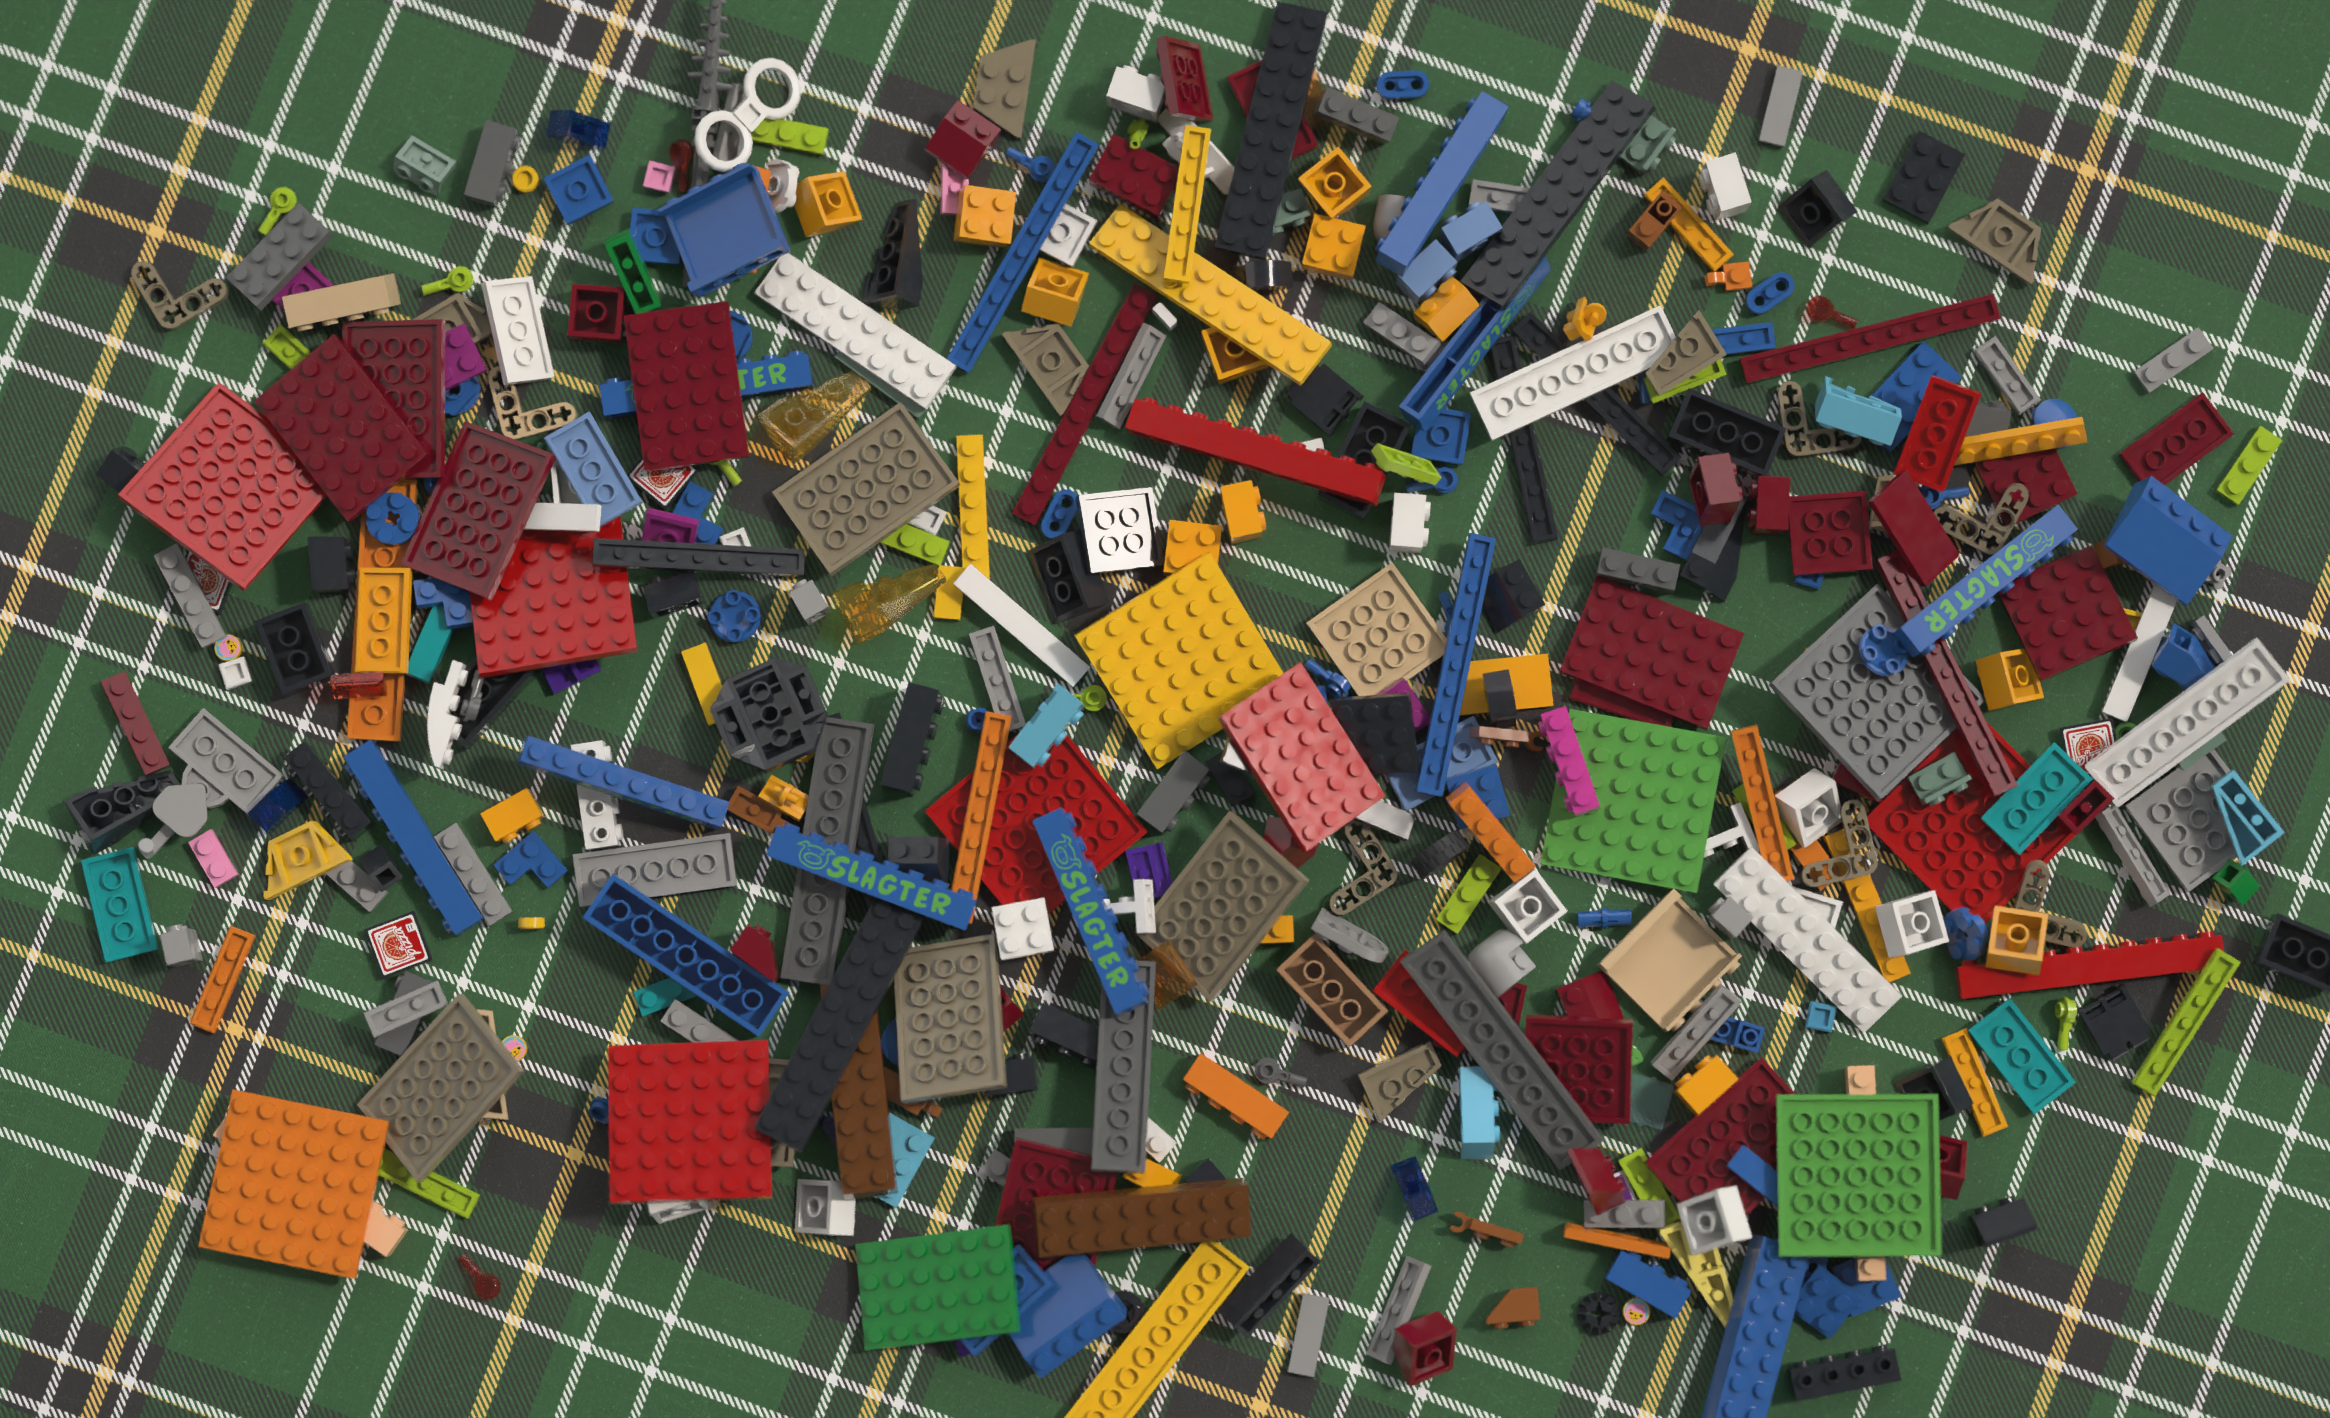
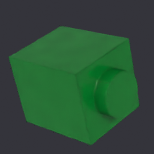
M2230 858L2212 877L2228 897L2241 905H2244L2260 887L2246 868Z

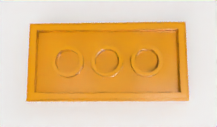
M359 568L355 673L408 674L413 569Z
M1548 654L1471 661L1459 716L1488 713L1483 673L1509 669L1513 686L1516 710L1553 707Z

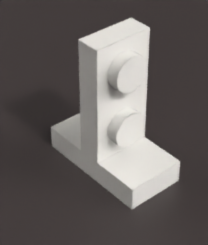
M1741 802L1729 807L1736 827L1708 838L1704 858L1714 854L1713 848L1720 845L1727 849L1739 844L1737 838L1740 837L1746 850L1752 846L1758 853L1760 852L1759 845Z
M1133 880L1134 897L1119 898V903H1110V899H1105L1108 909L1112 908L1116 915L1136 913L1137 933H1156L1152 880Z

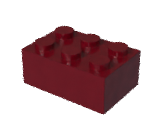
M1113 134L1089 178V184L1159 221L1176 190L1179 167L1140 147L1133 149L1129 141Z

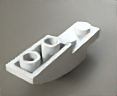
M454 660L452 661L445 685L434 682L428 709L427 727L430 752L434 766L443 770L445 764H450L454 750L450 749L453 739L457 740L461 732L462 725L459 724L460 719L452 716L451 712L456 711L460 696H457L460 685L464 686L468 677V671L465 670L466 665Z

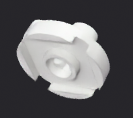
M780 159L771 160L765 165L769 167L767 170L771 171L768 195L775 213H778L786 207H792L796 202L795 192L799 169L787 161Z

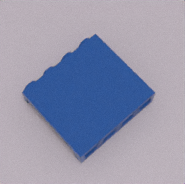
M749 163L735 165L732 171L724 175L720 174L712 177L709 183L689 189L687 191L688 194L680 198H672L665 202V206L658 209L660 214L666 216L691 281L687 283L689 291L700 298L791 252L759 170Z

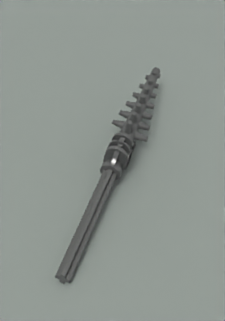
M711 0L710 6L705 7L704 12L709 13L708 23H701L700 28L707 30L706 39L696 40V45L705 47L704 55L692 56L693 62L703 64L702 72H688V78L700 81L697 106H693L691 116V131L694 133L703 117L711 112L720 111L719 103L722 91L732 90V85L718 82V74L731 73V68L719 65V57L730 56V51L720 49V40L729 39V34L721 32V23L728 21V17L722 16V6H726L727 0ZM720 122L712 124L707 131L706 143L709 151H711V148H715L713 135L718 134ZM692 139L691 144L693 147H695L694 139ZM696 147L691 188L708 183L709 167L702 162L696 152ZM684 265L682 287H688L687 283L691 280Z

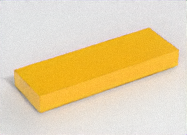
M703 643L681 653L708 726L716 723L710 708L718 697L722 683L707 643Z

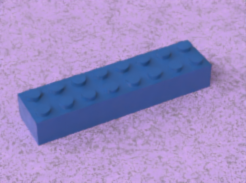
M615 874L611 875L583 916V919L759 1037L789 994V991Z
M1751 1234L1752 1238L1749 1239L1702 1418L1767 1417L1809 1256H1779L1777 1240Z

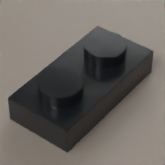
M1222 751L1205 761L1230 806L1233 807L1253 796L1254 792L1242 771L1220 762Z

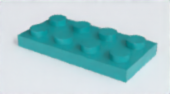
M2054 742L2016 780L2018 786L2005 792L1980 819L2017 855H2020L2093 779Z
M130 847L81 860L105 963L159 950L135 848Z
M2008 998L1967 1030L2032 1115H2035L2076 1083L2011 998Z

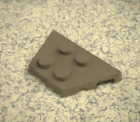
M1034 39L981 56L973 103L974 110L988 117L993 123L1002 127L1019 140L1022 139L1036 40Z
M1996 199L1966 217L1951 223L1947 228L2029 286L2034 282L2041 228L2001 200Z
M459 293L413 319L445 320V332L465 323L475 345L492 335L487 311Z
M1059 324L1004 332L1002 334L1003 338L1060 417L1063 416L1088 371L1089 365Z

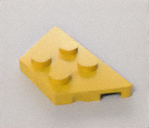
M309 821L268 841L267 855L269 859L266 864L265 875H269L268 890L264 891V899L271 900L352 861V857L317 821Z

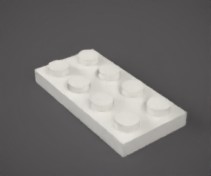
M532 276L483 282L481 286L503 384L510 385L554 378Z

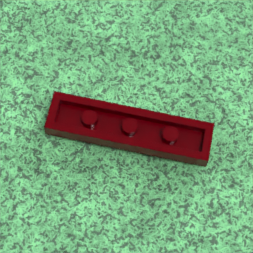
M121 672L101 681L100 685L144 777L168 768L170 764L126 672Z

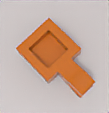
M1749 261L1723 264L1722 272L1707 273L1705 275L1706 286L1724 284L1725 292L1751 289L1752 280Z

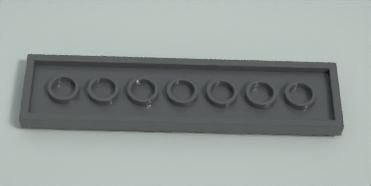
M1136 961L1139 968L1136 975L1139 982L1142 980L1145 982L1150 995L1146 996L1148 1004L1124 1015L1118 1016L1115 1014L1101 982L1091 1171L1145 1174L1156 962Z

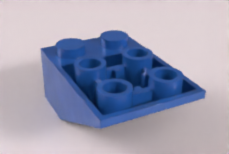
M2173 623L2160 642L2152 667L2155 668L2159 675L2174 679L2185 690L2216 668L2197 636Z

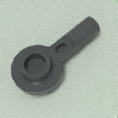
M475 670L472 680L469 700L464 699L460 709V715L464 716L463 721L465 722L468 720L475 721L482 696L480 691L484 678H480L478 670Z
M1263 1058L1255 1066V1075L1262 1083L1270 1084L1276 1080H1281L1302 1088L1305 1087L1306 1077L1281 1070L1280 1064L1273 1058Z

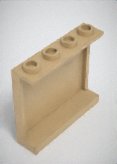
M1675 889L1670 890L1597 964L1664 1032L1670 1029L1676 1031L1685 1022L1682 1017L1689 1010L1692 1013L1697 1010L1703 1003L1700 998L1707 991L1711 994L1720 983L1722 984L1719 979L1725 973L1728 975L1732 974L1739 967L1740 963L1738 960L1742 957L1740 953L1736 954L1680 898L1681 895Z

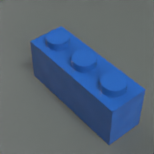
M1620 1250L1604 1278L1676 1319L1691 1293V1290L1686 1288L1688 1282L1675 1275L1673 1279L1663 1275L1665 1269L1653 1262L1649 1266L1640 1261L1642 1256L1636 1252L1627 1250L1625 1253Z

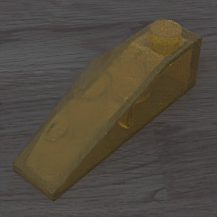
M852 371L828 380L820 387L812 390L807 388L800 391L799 395L788 399L784 397L775 401L758 415V419L775 447L789 461L795 464L811 452L871 391V387Z
M933 564L907 570L900 577L889 579L888 575L881 576L878 582L866 585L864 581L856 582L831 594L849 632L855 641L860 644L882 634L946 582V577L938 566Z

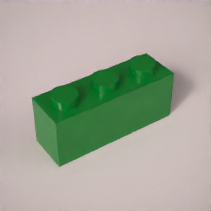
M630 228L605 238V247L635 314L645 313L660 307L661 298Z

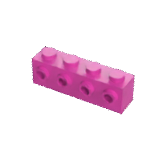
M1566 706L1541 714L1543 721L1538 722L1542 736H1548L1551 746L1546 748L1551 762L1557 761L1560 771L1555 772L1559 786H1565L1568 796L1563 798L1568 812L1574 811L1575 817H1579L1601 809Z

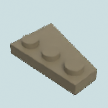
M1700 310L1696 312L1645 373L1658 397L1727 355Z
M1428 1041L1358 1073L1379 1122L1381 1123L1409 1094L1441 1067V1064L1431 1042Z

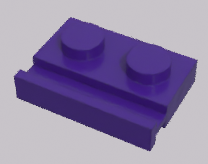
M1163 842L1126 850L1132 881L1139 879L1152 880L1154 899L1162 897L1172 885Z

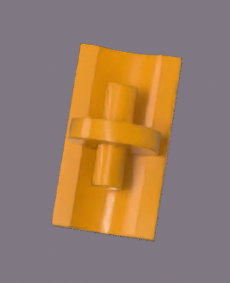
M1585 296L1578 299L1576 308L1567 313L1569 323L1563 327L1569 340L1573 341L1581 336L1585 342L1591 340L1595 327L1601 325L1606 319V309L1599 303L1587 305Z
M772 774L758 795V799L798 822L807 809L809 797L807 794L794 788L793 785L787 784Z

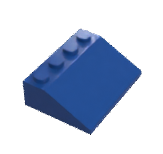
M2150 476L2134 484L2103 547L2182 605L2186 606L2223 557L2232 535L2154 477Z
M1085 1253L1067 1254L1044 1271L1055 1286L1020 1317L1021 1332L1009 1333L1025 1360L1040 1379L1126 1318L1127 1308Z

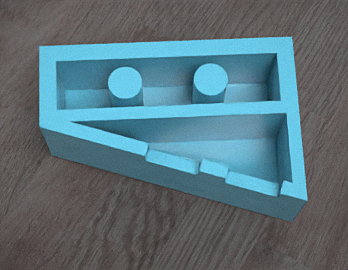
M1825 376L1815 402V418L1819 425L1827 429L1835 427L1844 430L1845 434L1852 437H1859L1860 435L1869 438V441L1876 445L1882 446L1887 444L1891 446L1902 418L1901 409L1873 396H1870L1868 399L1854 394L1855 388L1847 386L1846 390L1831 384L1832 378Z
M1058 683L1053 688V693L1040 705L1036 714L1027 722L1009 746L1013 753L1033 769L1037 764L1040 767L1045 764L1051 756L1048 753L1050 748L1054 744L1058 747L1067 736V733L1064 732L1070 724L1075 726L1084 715L1081 712L1084 708L1083 703Z
M2230 770L2210 786L2240 865L2243 866L2285 833L2234 770Z
M1460 1067L1461 1160L1493 1159L1495 1142L1500 1141L1499 1126H1494V1116H1499L1498 1100L1493 1101V1091H1498V1089L1481 1067Z

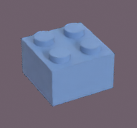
M1478 201L1465 209L1466 213L1458 218L1457 215H1454L1443 222L1444 226L1441 228L1439 238L1457 262L1488 245L1496 233H1500L1503 229L1487 201L1481 205Z
M1435 239L1413 260L1403 277L1397 275L1396 285L1418 306L1421 302L1426 301L1440 284L1447 281L1451 276L1455 277L1457 261Z

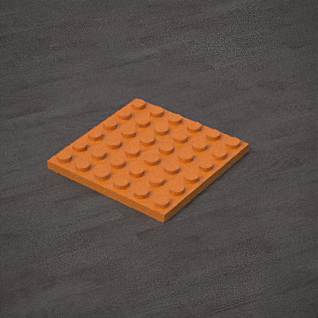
M232 1089L199 1247L356 1279L390 1121Z

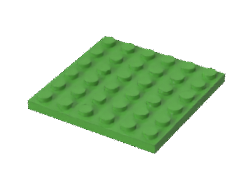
M1570 709L1569 717L1601 809L1575 817L1574 811L1568 812L1563 798L1568 796L1565 786L1560 787L1556 778L1540 864L1697 894L1726 737Z
M1938 1094L1776 1095L1779 1256H1941Z

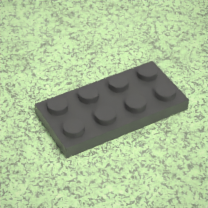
M298 202L226 278L255 306L262 310L334 235Z

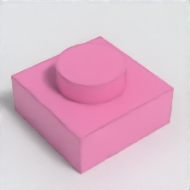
M649 161L643 187L669 194L676 168Z

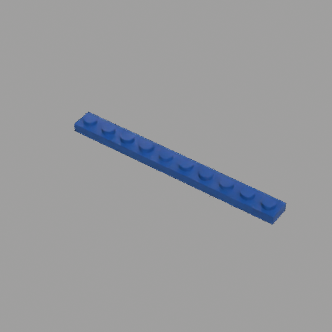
M1078 132L1075 133L949 354L948 361L968 373L971 372L1097 151L1099 144Z
M1473 533L1468 535L1415 792L1443 797L1496 538Z

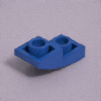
M1728 1017L1709 1040L1758 1053L1765 1027Z

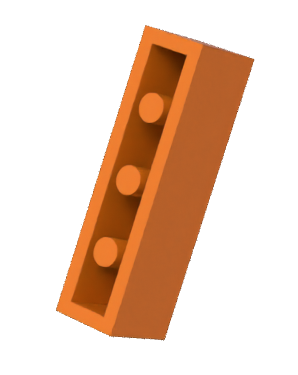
M1466 781L1446 797L1451 807L1514 883H1517L1536 867Z
M1200 1053L1183 1079L1187 1082L1185 1088L1197 1096L1202 1092L1209 1097L1207 1102L1219 1111L1222 1107L1226 1108L1231 1112L1229 1115L1231 1119L1240 1125L1247 1122L1253 1126L1251 1132L1263 1140L1266 1136L1272 1139L1289 1113L1202 1053Z

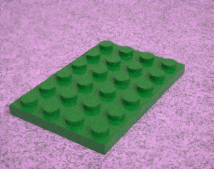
M1011 1225L855 1244L866 1351L1021 1332Z

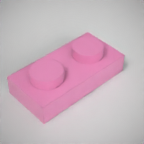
M941 163V215H956L960 188L968 185V180L943 163Z
M213 829L188 842L214 888L239 875Z

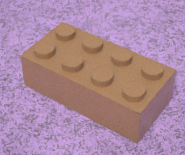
M1316 934L1308 939L1276 970L1348 1048L1388 1012Z

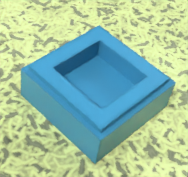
M1810 1001L1805 1028L1831 1033L1837 1006Z

